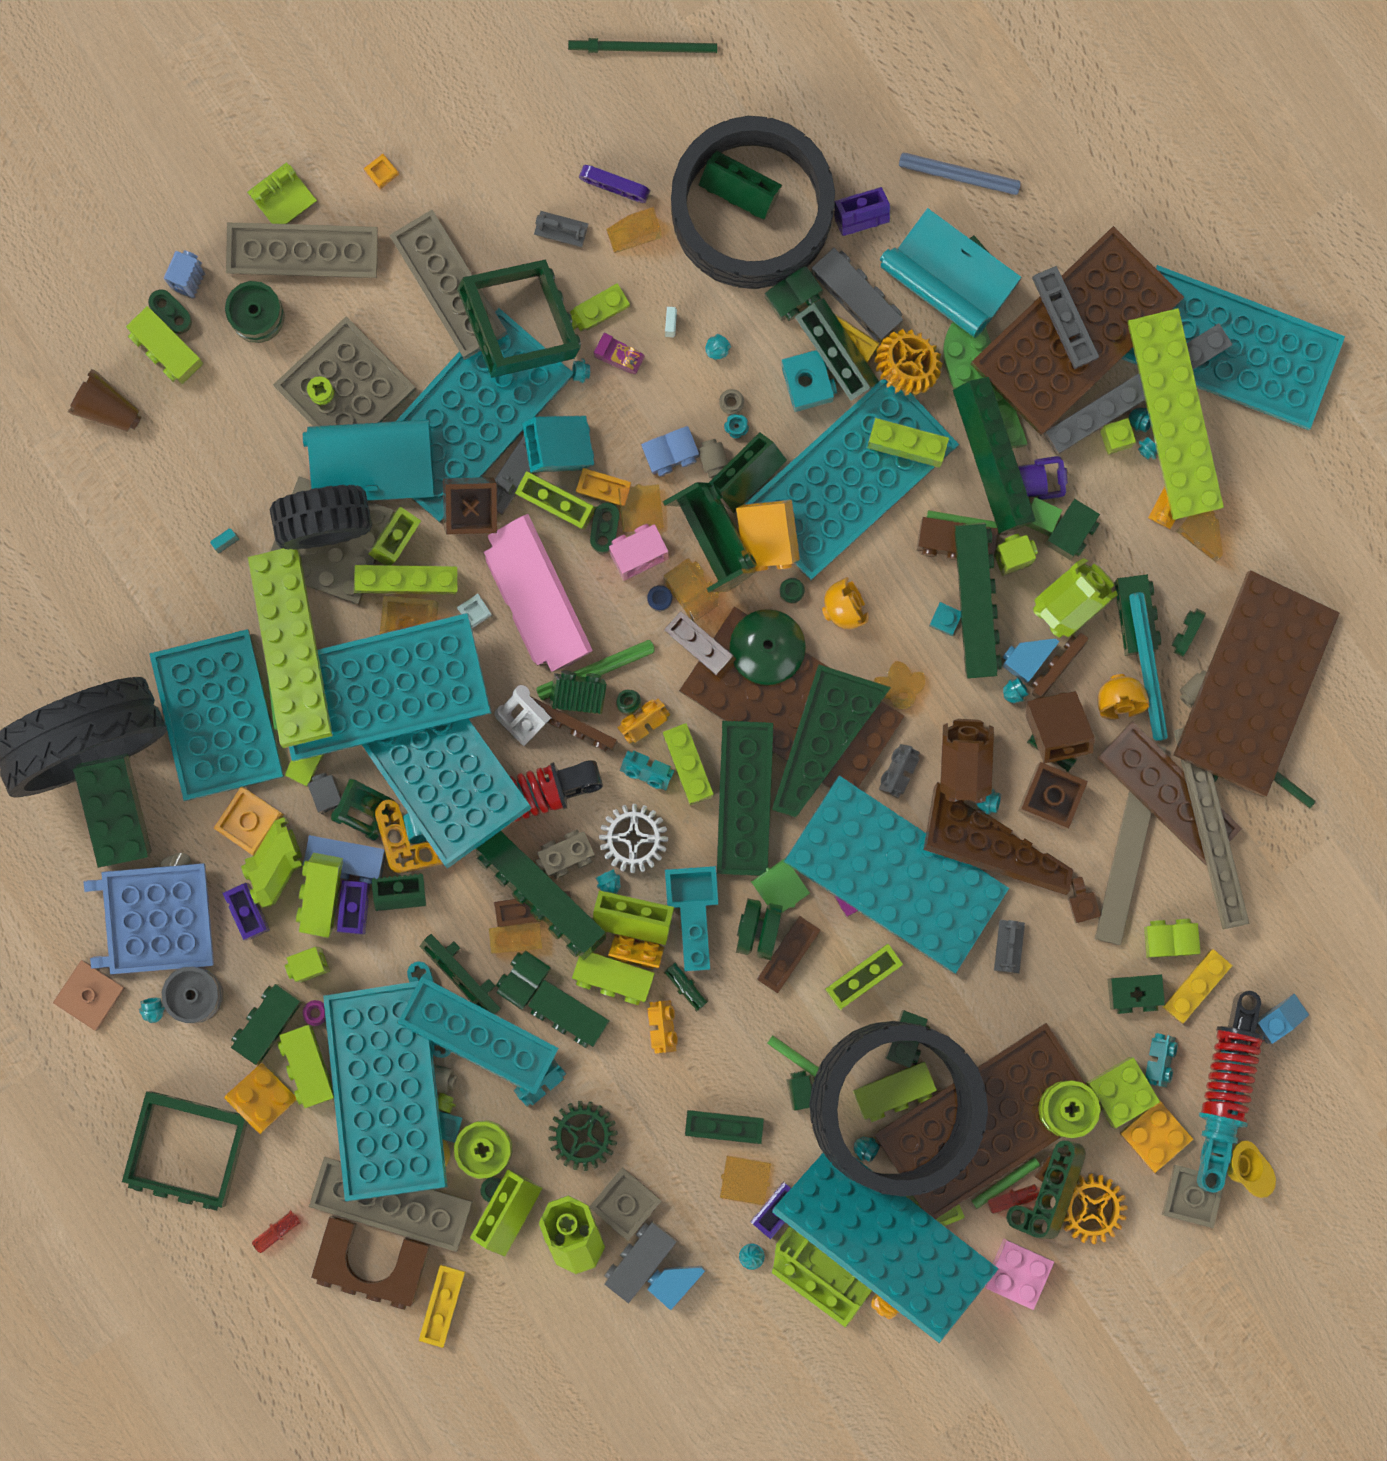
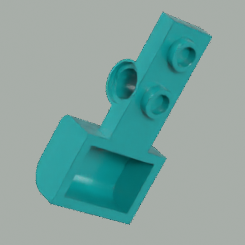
M716 866L665 870L667 906L680 908L684 970H710L706 906L719 905Z

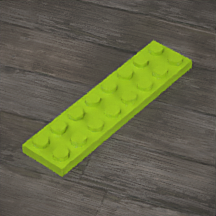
M1179 308L1128 320L1172 519L1175 520L1224 508Z
M283 548L248 557L280 745L282 748L333 736L299 549L287 550Z

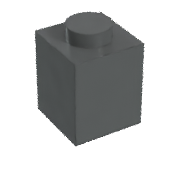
M327 773L312 777L313 782L308 783V787L318 813L323 814L337 808L342 796L333 775L327 776Z

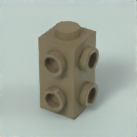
M578 830L564 835V841L556 844L555 840L542 845V851L537 852L540 857L536 859L538 867L544 873L546 872L549 877L554 875L555 879L568 874V868L574 865L581 868L592 863L591 858L595 854L585 832L579 833Z

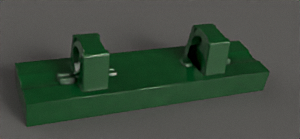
M432 934L428 935L419 947L470 1002L496 1015L501 1008L488 995L495 987V984L488 979L479 986L454 959L453 956L461 949L455 941L444 948Z

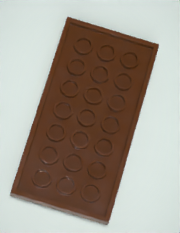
M1114 226L1061 275L1099 355L1097 360L1074 369L1041 297H1038L970 363L983 378L989 377L992 387L1041 436L1133 348L1128 320L1172 310L1184 298ZM1077 334V335H1075V336H1073V337H1070L1069 340L1074 339V338L1077 337L1079 334Z
M1248 571L1173 756L1261 797H1267L1340 612L1254 571Z
M735 606L713 638L729 653L732 632L739 621L747 616L746 613ZM765 641L763 646L765 649H771L773 643ZM805 652L802 665L791 678L776 685H759L744 678L737 671L733 663L720 677H717L698 661L679 692L724 721L774 723L773 752L788 761L818 664L828 666ZM881 701L823 780L822 784L830 789L837 777L841 776L858 788L899 726L904 715Z
M1044 1023L978 1066L985 1085L984 1092H986L988 1115L983 1139L976 1155L966 1168L946 1185L928 1193L913 1195L920 1208L935 1220L1061 1138V1136H1056L1047 1130L1040 1120L1038 1110L1040 1098L1048 1087L1057 1082L1076 1081L1085 1085L1086 1083L1047 1023ZM954 1082L874 1134L898 1173L914 1170L927 1163L940 1152L949 1139L956 1121L958 1107ZM1071 1105L1065 1107V1113L1070 1114L1072 1112Z

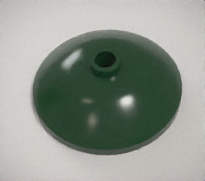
M763 609L752 612L739 621L731 635L730 653L736 658L733 662L735 668L744 678L759 685H776L788 680L799 670L805 657L806 643L800 626L793 618L781 611ZM765 641H771L773 643V647L771 649H765L763 643Z

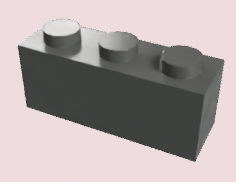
M654 1221L650 1225L647 1223L643 1224L636 1233L639 1237L633 1246L629 1243L620 1254L623 1259L619 1265L612 1264L604 1275L607 1278L604 1285L628 1304L677 1242L673 1236Z

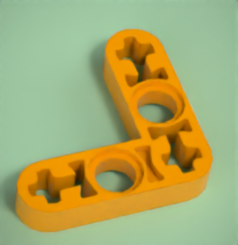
M385 800L380 803L376 808L375 816L389 866L394 872L398 874L443 864L438 859V855L429 842L410 846L401 810L395 801ZM385 807L394 812L390 816L391 823L397 822V824H392L387 828L385 825L389 823V818L386 814H382ZM389 831H398L401 835V841L399 843L391 842L388 838ZM421 849L429 850L432 854L431 861H422L419 857V851ZM411 852H413V860L407 861L404 867H402L401 863L396 864L395 860L399 858V855H401L402 859L410 858L412 856Z

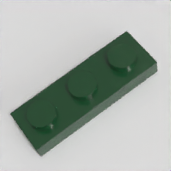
M687 1110L685 1136L762 1144L764 1118Z

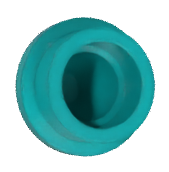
M721 334L710 337L705 346L707 356L714 360L726 357L729 354L728 350L731 348L730 342Z
M1136 408L1130 412L1129 422L1135 431L1146 433L1150 429L1151 423L1147 408Z
M1020 678L1010 679L1003 688L1004 699L1011 703L1023 702L1025 697L1029 695L1026 686Z
M992 789V793L986 796V801L977 803L978 808L986 814L991 812L997 813L1000 807L1001 793H997L995 789Z
M614 869L596 878L598 882L596 886L601 891L617 894L621 888V877L616 875Z
M148 998L140 1002L141 1008H139V1013L145 1021L156 1023L163 1017L165 1007L161 1002V998Z
M863 1136L855 1141L854 1151L859 1160H866L869 1163L873 1161L880 1149V1144L875 1142L876 1139Z
M750 1243L741 1248L739 1261L746 1269H757L764 1262L765 1254L759 1245Z

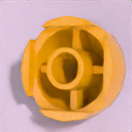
M848 577L837 581L829 587L824 596L825 607H822L826 620H832L836 626L842 629H854L869 622L868 612L863 614L862 606L865 605L861 593L853 581L848 583Z
M1125 674L1111 676L1110 680L1100 688L1097 696L1100 716L1105 719H1119L1117 714L1129 712L1128 717L1143 713L1149 708V698L1143 684L1135 678L1126 677Z

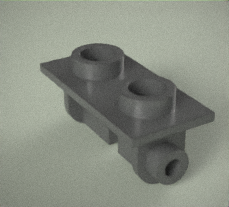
M540 211L536 218L534 235L582 248L589 223Z
M900 744L892 754V762L888 770L881 777L879 790L889 792L890 795L899 798L900 794L903 795L910 781V778L904 776L903 773L906 771L913 774L920 760V757H918L920 752L913 749L912 746Z
M999 920L994 971L1020 974L1024 922Z

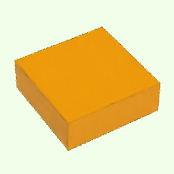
M383 153L364 168L366 174L379 189H382L399 175V172Z

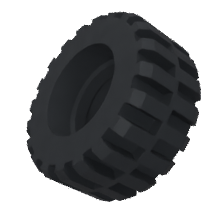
M358 485L326 486L300 491L272 502L270 507L276 544L280 548L287 550L309 549L350 541L351 539L366 535L372 527L366 491Z

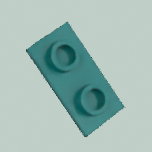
M635 750L633 752L627 751L620 771L629 778L640 779L655 789L666 791L675 770L670 769V765L654 760L650 767L647 765L650 757Z
M1155 1033V1038H1152L1149 1055L1158 1057V1061L1148 1060L1145 1077L1150 1085L1156 1086L1157 1081H1159L1158 1086L1167 1088V1084L1172 1081L1173 1077L1171 1062L1172 1057L1175 1058L1177 1054L1178 1043L1175 1042L1176 1037L1167 1035L1165 1040L1166 1035Z
M553 1059L535 1095L518 1086L514 1089V1092L526 1107L530 1104L533 1106L546 1095V1092L541 1087L545 1084L551 1091L564 1080L563 1077L566 1075V1072Z

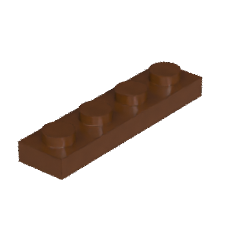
M531 697L551 717L547 722L548 724L558 729H561L563 725L571 729L570 734L580 740H584L586 737L594 741L592 744L594 747L606 752L607 748L612 751L614 750L617 739Z

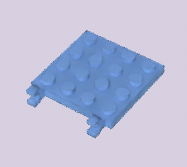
M205 863L101 872L102 879L84 881V892L103 890L109 955L90 958L91 969L110 967V974L214 965Z

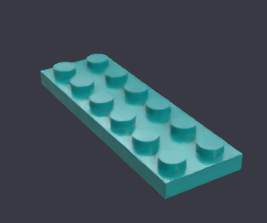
M422 976L397 1021V1024L533 1095L536 1094L559 1049Z

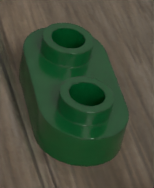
M159 289L151 293L148 299L150 309L174 333L183 334L187 332L192 325V318L189 312L168 291ZM165 300L167 302L166 306L160 308L158 306L159 302ZM178 318L184 319L182 325H176Z
M602 503L594 512L590 543L593 550L601 554L610 552L609 546L613 545L612 541L617 537L620 515L618 508L612 503ZM604 513H610L612 518L609 521H605L602 516ZM601 537H605L608 542L606 545H600L598 540Z
M1198 608L1194 612L1189 610L1183 621V624L1186 625L1183 633L1178 632L1171 646L1175 647L1173 653L1181 657L1185 655L1206 612Z

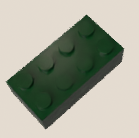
M128 753L77 764L73 771L97 867L100 868L149 857L152 849Z

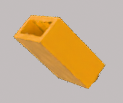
M792 500L744 504L736 508L740 539L747 552H750L757 562L755 571L768 570V566L777 565V569L791 568L793 563L800 560Z

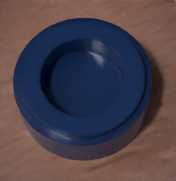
M662 585L651 588L647 595L649 606L659 612L667 610L672 604L671 591Z

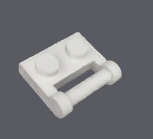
M519 685L513 691V696L504 705L499 706L494 715L525 746L551 717L529 696V689L526 686ZM520 704L524 709L514 719L511 716V712Z

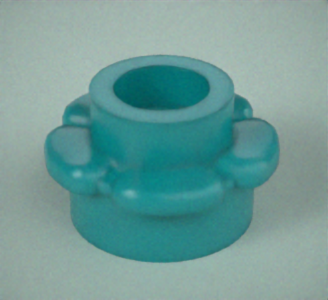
M584 358L581 361H573V381L584 383L585 379L590 377V364H585Z
M730 415L724 424L725 432L735 439L746 435L749 430L748 420L743 415ZM738 424L739 428H735L734 425Z
M1146 437L1143 441L1139 440L1141 446L1138 448V451L1147 460L1150 458L1156 459L1158 455L1156 444L1149 437Z

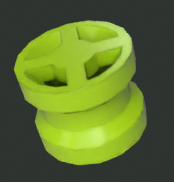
M319 376L309 381L307 393L315 404L326 405L334 397V388L328 379Z

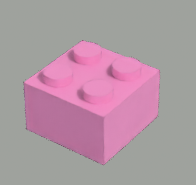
M648 524L642 525L635 529L636 534L629 537L622 535L612 541L613 545L609 546L610 555L623 581L669 559L668 550L655 524L650 527Z
M1003 1238L993 1261V1264L999 1269L985 1288L1034 1310L1054 1261Z

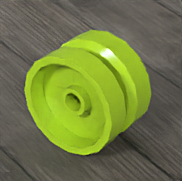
M1076 1081L1057 1082L1048 1087L1040 1098L1038 1108L1040 1120L1046 1129L1056 1136L1066 1138L1082 1137L1092 1131L1099 1121L1101 1110L1098 1097L1094 1091L1084 1083ZM1069 1105L1072 1106V1112L1070 1114L1065 1113V1107H1068Z
M489 1120L477 1121L466 1126L458 1134L454 1144V1157L459 1168L467 1175L478 1179L490 1178L500 1173L508 1165L513 1153L512 1140L508 1132L500 1124ZM480 1145L488 1146L489 1151L486 1154H482L479 1151Z

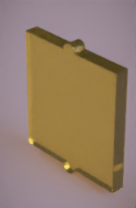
M636 484L635 487L618 488L623 533L633 532L645 524H648L649 527L655 524L657 529L664 528L659 484L647 486Z
M727 1155L724 1174H721L723 1181L720 1198L764 1205L767 1187L770 1186L768 1179L771 1163Z

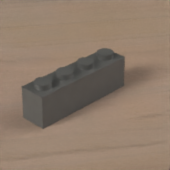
M833 248L812 267L811 273L868 334L881 345L884 338L895 332L902 325V313L894 304L890 306L884 300L885 295L878 287L875 286L873 288L867 282L868 278L859 268L857 270L854 269L850 264V258L842 250L838 252Z

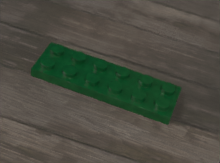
M722 721L716 874L760 876L768 868L774 723Z

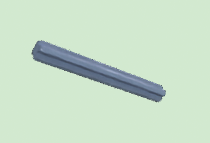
M902 153L899 160L900 167L1013 195H1017L1020 190L1021 182L1019 180L908 153Z

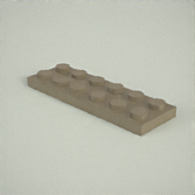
M430 210L390 234V237L464 360L481 351L457 290L462 277L471 276L472 274L433 210ZM477 289L496 339L499 340L508 333L482 290Z
M227 222V274L377 278L378 227Z
M324 1157L309 1207L457 1252L473 1201L432 1189L347 1202L344 1197L341 1161Z

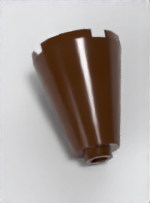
M91 369L88 373L89 378L87 382L83 381L68 413L126 432L130 428L135 430L142 418L138 415L140 410L99 372Z

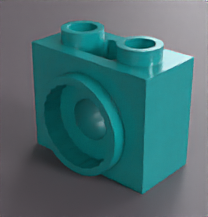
M817 350L781 360V368L794 413L833 402V394H837L834 379L829 380L827 370L830 369ZM806 376L811 379L812 383L804 387L799 384L798 379Z

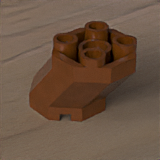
M956 719L950 727H948V723L943 725L940 792L945 794V799L948 801L971 800L976 803H982L986 801V796L992 793L994 727L989 725V729L983 727L984 722L981 720Z

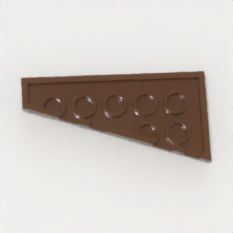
M937 782L935 784L923 850L1060 894L1067 895L1071 890L1072 868L1049 853H1041L1032 847V842L1025 838L1021 840L1012 834L1013 830L984 811L973 809L965 804L964 800L956 802L946 800L945 794L940 792V783Z

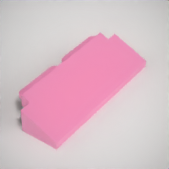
M529 514L523 515L498 529L497 533L489 534L488 538L492 548L484 552L486 563L505 603L509 605L513 613V620L533 662L537 665L547 662L551 672L572 665L592 652L590 643Z

